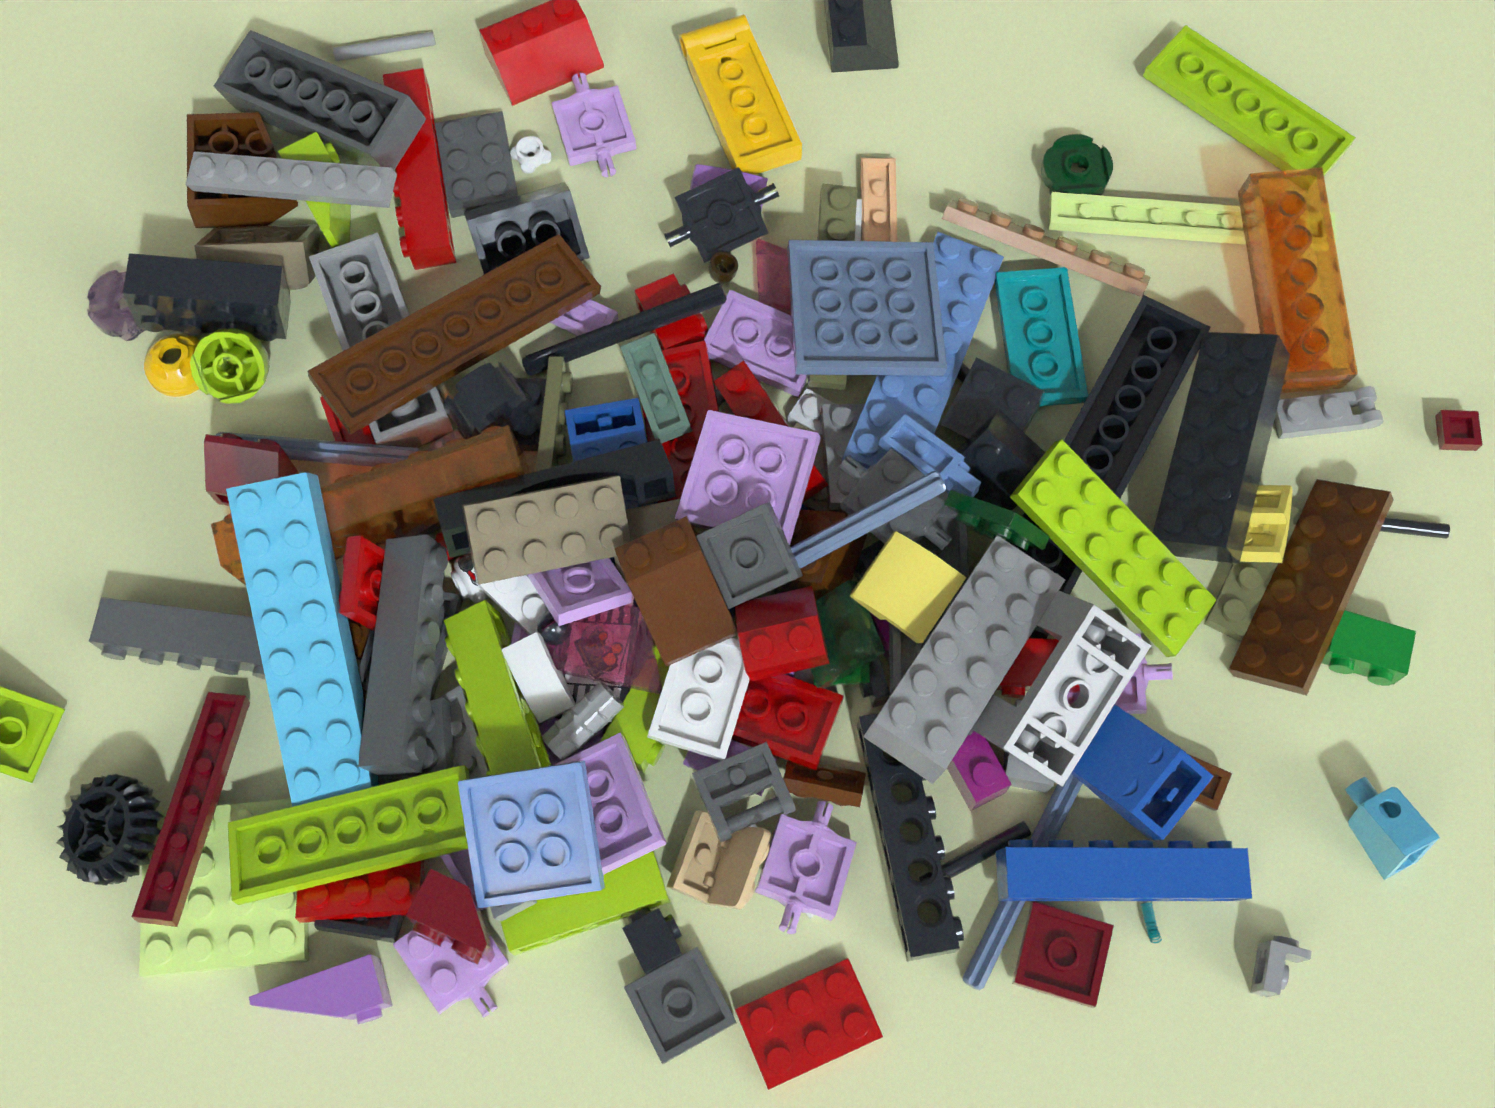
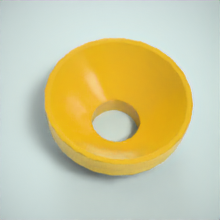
M173 333L157 340L150 347L144 359V371L150 384L158 392L166 396L180 397L199 390L192 377L190 366L191 357L195 352L197 344L200 342L198 338L184 333ZM172 348L181 350V357L177 362L173 364L162 362L163 354L167 350Z

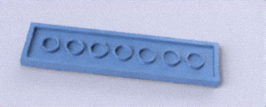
M937 232L933 245L947 363L944 376L877 375L841 463L844 459L846 460L848 455H851L853 459L866 469L877 464L887 453L886 450L878 445L880 437L903 413L907 414L931 433H935L996 279V272L999 271L1004 256Z

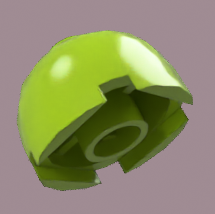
M237 328L219 329L202 338L197 344L190 361L192 377L199 389L206 395L210 394L220 399L219 402L226 404L241 403L253 397L265 384L270 368L268 353L261 341L251 333Z

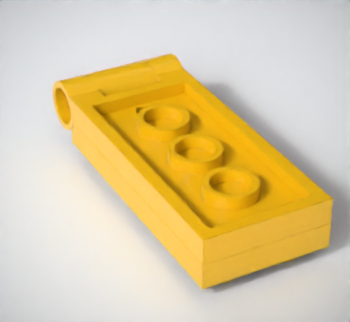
M743 14L680 34L679 41L686 61H688L689 71L732 170L739 167L741 172L756 175L801 160L802 142L757 45L746 16Z

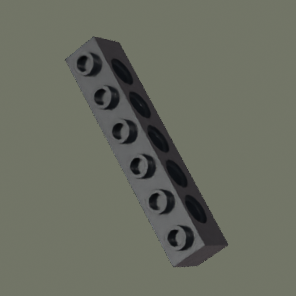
M879 713L859 716L857 730L907 962L955 953L960 949L958 941H964V933L960 917L952 916L949 900L955 899L954 888L950 875L943 876L940 860L945 859V849L941 835L934 836L931 820L936 819V809L932 796H925L922 781H926V779L901 762H889L883 756L882 749L863 737ZM898 784L907 786L912 792V799L906 802L896 800L892 796L891 788ZM906 823L916 825L921 832V838L915 842L905 840L900 834V826ZM913 863L924 864L930 872V879L925 882L913 880L909 875V865ZM922 903L933 904L939 913L938 921L931 924L923 922L918 916V905Z

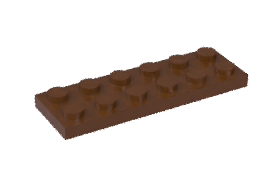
M1316 479L1302 509L1301 516L1286 545L1283 561L1278 563L1229 667L1233 677L1307 696L1394 499L1391 491Z

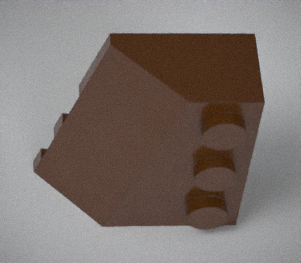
M259 112L187 114V176L194 152L278 158ZM187 186V207L195 228L268 226L298 207L297 200L192 191Z

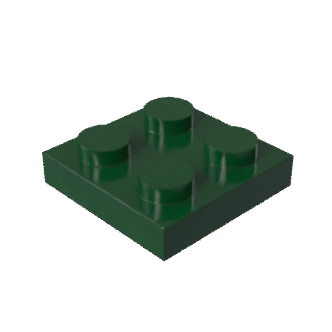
M950 490L944 505L957 513L956 520L974 527V532L993 540L998 535L1020 550L1027 551L1028 547L1032 546L1044 551L1049 540V535L1014 511Z

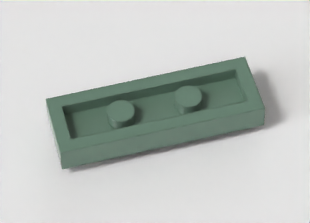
M655 333L620 346L655 440L660 439L661 443L692 432V427Z

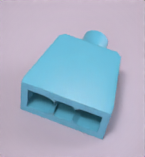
M1363 777L1345 789L1358 807L1348 820L1349 826L1384 880L1418 862L1440 838L1398 788L1391 787L1378 794L1369 780Z

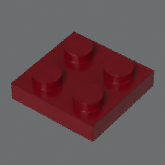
M1033 901L1030 905L1012 984L1095 1008L1114 925Z

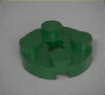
M1082 134L1065 135L1054 141L1053 146L1047 149L1041 165L1042 179L1050 189V195L1052 192L1102 195L1113 172V160L1108 149L1103 145L1100 148L1097 144L1092 143L1093 138ZM1072 163H1078L1079 168H1085V170L1081 173H1076L1070 168Z

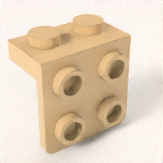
M695 811L666 887L706 905L741 910L754 894V880L758 869L769 853L770 831L760 827H746L732 833L731 839L720 843L709 814L704 811Z

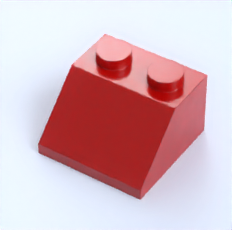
M812 586L749 600L735 606L737 633L744 667L751 681L830 664Z

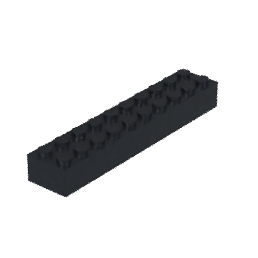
M1143 295L1064 440L1119 499H1121L1200 349L1204 332H1209L1211 328ZM1026 513L1023 514V518L1042 530ZM1050 537L1044 551L1029 546L1027 551L1021 550L1064 578L1065 581L1059 591L1071 594L1082 570ZM1036 625L1029 638L1047 639L1049 633Z

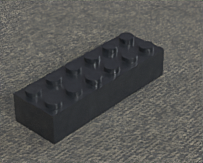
M1204 332L1153 529V534L1176 557L1240 564L1290 354L1278 334Z

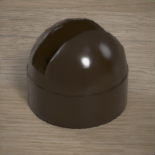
M728 252L715 253L709 264L710 277L715 282L721 284L730 282L735 277L738 270L736 257Z

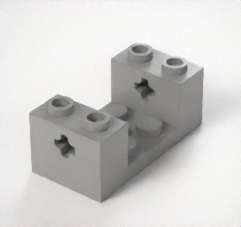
M1058 590L1037 626L1059 640V643L1018 708L992 695L972 730L1063 787L1151 645L1096 605ZM1079 684V697L1075 702L1068 704L1067 695L1069 690Z

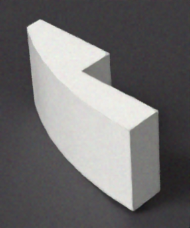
M535 632L501 649L526 702L539 723L543 724L569 711V707L575 705L563 673L556 669L540 633Z

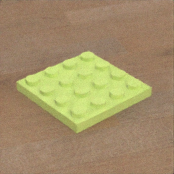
M291 798L217 805L178 927L140 923V977L146 978L309 961V922L299 923L295 918L297 891L241 905L234 903L231 898L228 822L292 807ZM168 810L158 811L159 813L164 815V817L157 823V828H159L160 830L162 828ZM157 835L155 838V844L157 843L159 835ZM153 850V851H150L149 854H148L150 861H151V858H152V855H153L154 850ZM149 864L142 866V884Z

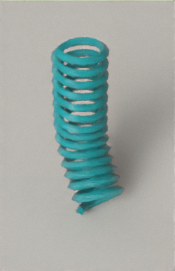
M1152 901L1150 903H1142L1140 906L1143 909L1142 914L1144 915V923H1146L1145 926L1148 929L1147 934L1150 942L1159 943L1162 939H1160L1159 929L1156 926L1157 921Z

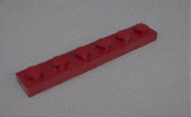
M207 693L131 916L136 922L178 927L250 705L248 698L244 695Z

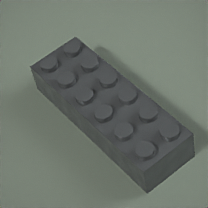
M252 30L248 32L213 86L235 109L243 113L259 112L264 122L300 138H305L317 132L323 144L331 142L337 154L366 166L391 167L395 170L426 120L425 116L408 95Z

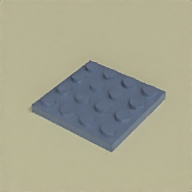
M788 241L787 256L795 374L944 376L947 363L933 242Z

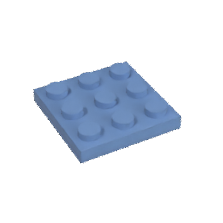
M585 760L458 781L477 908L600 891L605 888Z

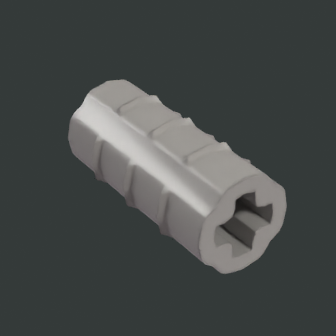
M600 681L587 694H584V697L577 704L569 707V711L559 721H555V724L542 736V739L555 755L561 760H565L573 756L579 749H583V746L593 736L597 735V732L608 722H612V718L625 706L619 697L605 683Z

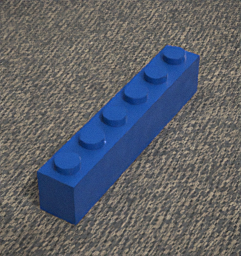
M1033 840L1008 841V847L996 851L998 901H1241L1252 899L1248 848H1233L1232 841L1207 842V848H1193V841L1180 840L1167 842L1168 848H1153V841L1136 840L1129 841L1128 848H1114L1112 840L1088 841V847H1073L1072 840L1048 841V847H1033Z

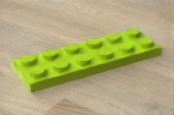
M1187 25L1180 30L1146 67L1143 74L1144 78L1310 190L1317 186L1356 138Z
M1062 439L1055 441L1010 496L1166 657H1174L1179 653L1217 601Z
M465 765L452 767L228 822L232 901L237 905L468 849L458 781L470 778L468 768Z

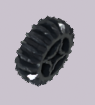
M118 774L107 775V777H94L92 783L81 784V794L70 796L71 808L62 810L66 815L64 824L57 826L63 831V837L56 842L64 848L59 858L68 863L67 871L76 874L77 878L82 879L84 882L103 886L127 882L128 877L139 875L140 865L150 864L148 854L155 849L156 844L154 841L161 831L157 828V823L164 817V815L156 811L161 801L152 796L153 789L143 785V782L138 781L136 778Z

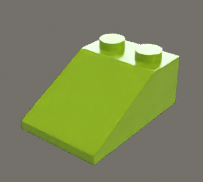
M317 132L278 151L282 159L341 163L331 142L323 144ZM306 201L331 248L350 242L351 205Z
M0 686V773L33 783L65 709Z

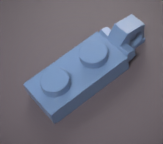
M903 413L880 437L878 445L887 452L892 448L924 475L937 471L945 483V491L948 494L950 490L970 497H974L978 493L981 482L968 473L970 467L964 462L965 457L907 414Z

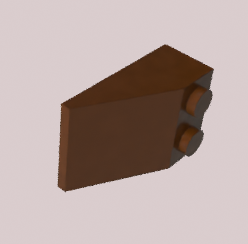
M687 516L614 549L626 581L666 667L738 635L731 612L696 537L698 533Z

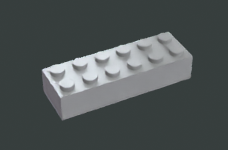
M378 232L309 256L343 351L410 315ZM437 386L369 424L377 445L411 448L433 442L454 431L449 416L444 410V403Z
M997 535L863 737L933 784L947 769L1065 579Z

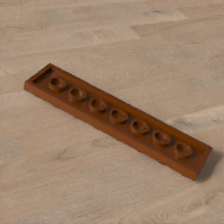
M558 234L307 371L308 377L351 435L599 295L601 285Z

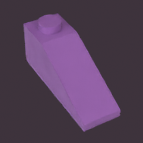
M372 954L249 997L250 1005L256 1007L349 1020L357 1019L358 1024L367 1023L382 1017L381 1010L393 1006L381 960Z

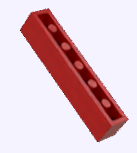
M424 68L383 74L384 86L408 95L426 118L396 166L397 177L393 192L395 198L400 197L401 206H395L398 225L400 228L404 227L405 236L399 237L403 257H410L414 270L456 263V256L435 128V118L430 87Z

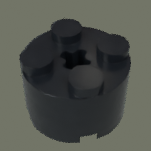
M498 362L499 367L496 368L491 363H487L468 373L455 385L459 392L453 400L448 395L444 401V410L471 444L479 446L483 451L492 449L499 443L503 435L511 429L513 431L522 429L531 419V416L528 414L532 404L531 396L502 362Z

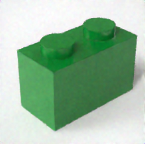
M1345 610L1322 664L1329 665V669L1336 673H1355L1365 676L1369 682L1376 685H1394L1408 675L1416 631Z

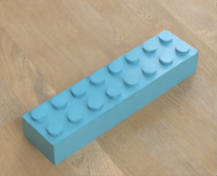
M305 472L227 488L229 506L292 807L378 786V775L358 767L366 704L348 618L339 613V593L342 589L318 475Z

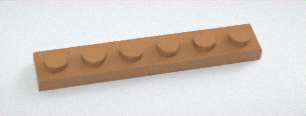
M959 198L958 201L952 200L946 206L942 217L943 220L1139 297H1143L1151 278L1145 275V269L1131 263H1125L1124 266L1112 262V257L1104 252L1091 250V253L1077 248L1078 243L1071 239L1058 237L1056 240L1045 236V231L1035 225L1025 224L1022 227L1012 223V218L1004 213L992 211L989 214L978 209L979 205L971 200Z

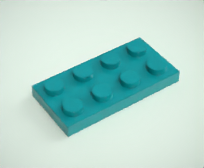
M1067 268L996 272L994 282L1008 373L1045 392L1040 406L1085 403L1088 398V391Z

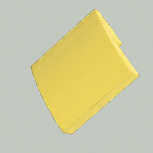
M1258 485L1240 562L1282 563L1291 515V485Z
M895 531L854 588L850 597L880 620L886 619L916 643H923L966 577L921 545Z

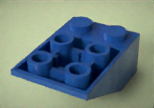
M639 398L565 410L573 462L647 442ZM624 500L625 510L639 507L637 501Z
M1115 704L1071 773L1149 840H1164L1214 777L1181 748Z

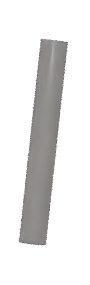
M426 32L334 47L333 54L336 61L434 46L436 42L434 33Z

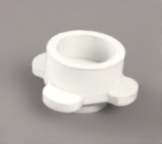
M527 136L520 139L510 152L512 159L518 160L521 164V170L527 174L533 173L535 168L542 163H549L552 158L551 152L545 150L541 140L535 136Z

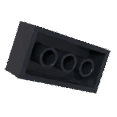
M129 253L123 295L138 328H143L150 332L175 330L188 335H199L201 333H213L219 329L237 328L249 332L257 339L263 341H273L276 338L286 339L291 300L283 266Z

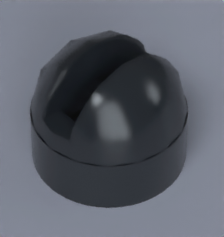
M550 611L546 612L538 620L537 631L547 644H562L571 633V625L567 623L558 626L556 622L551 624L555 619Z

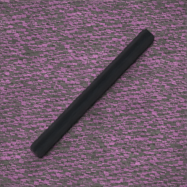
M720 283L531 353L522 359L523 367L526 373L532 376L548 370L549 356L564 357V361L567 363L719 306L727 300L725 290Z

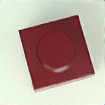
M1441 410L1435 416L1439 450L1477 451L1483 445L1478 411Z

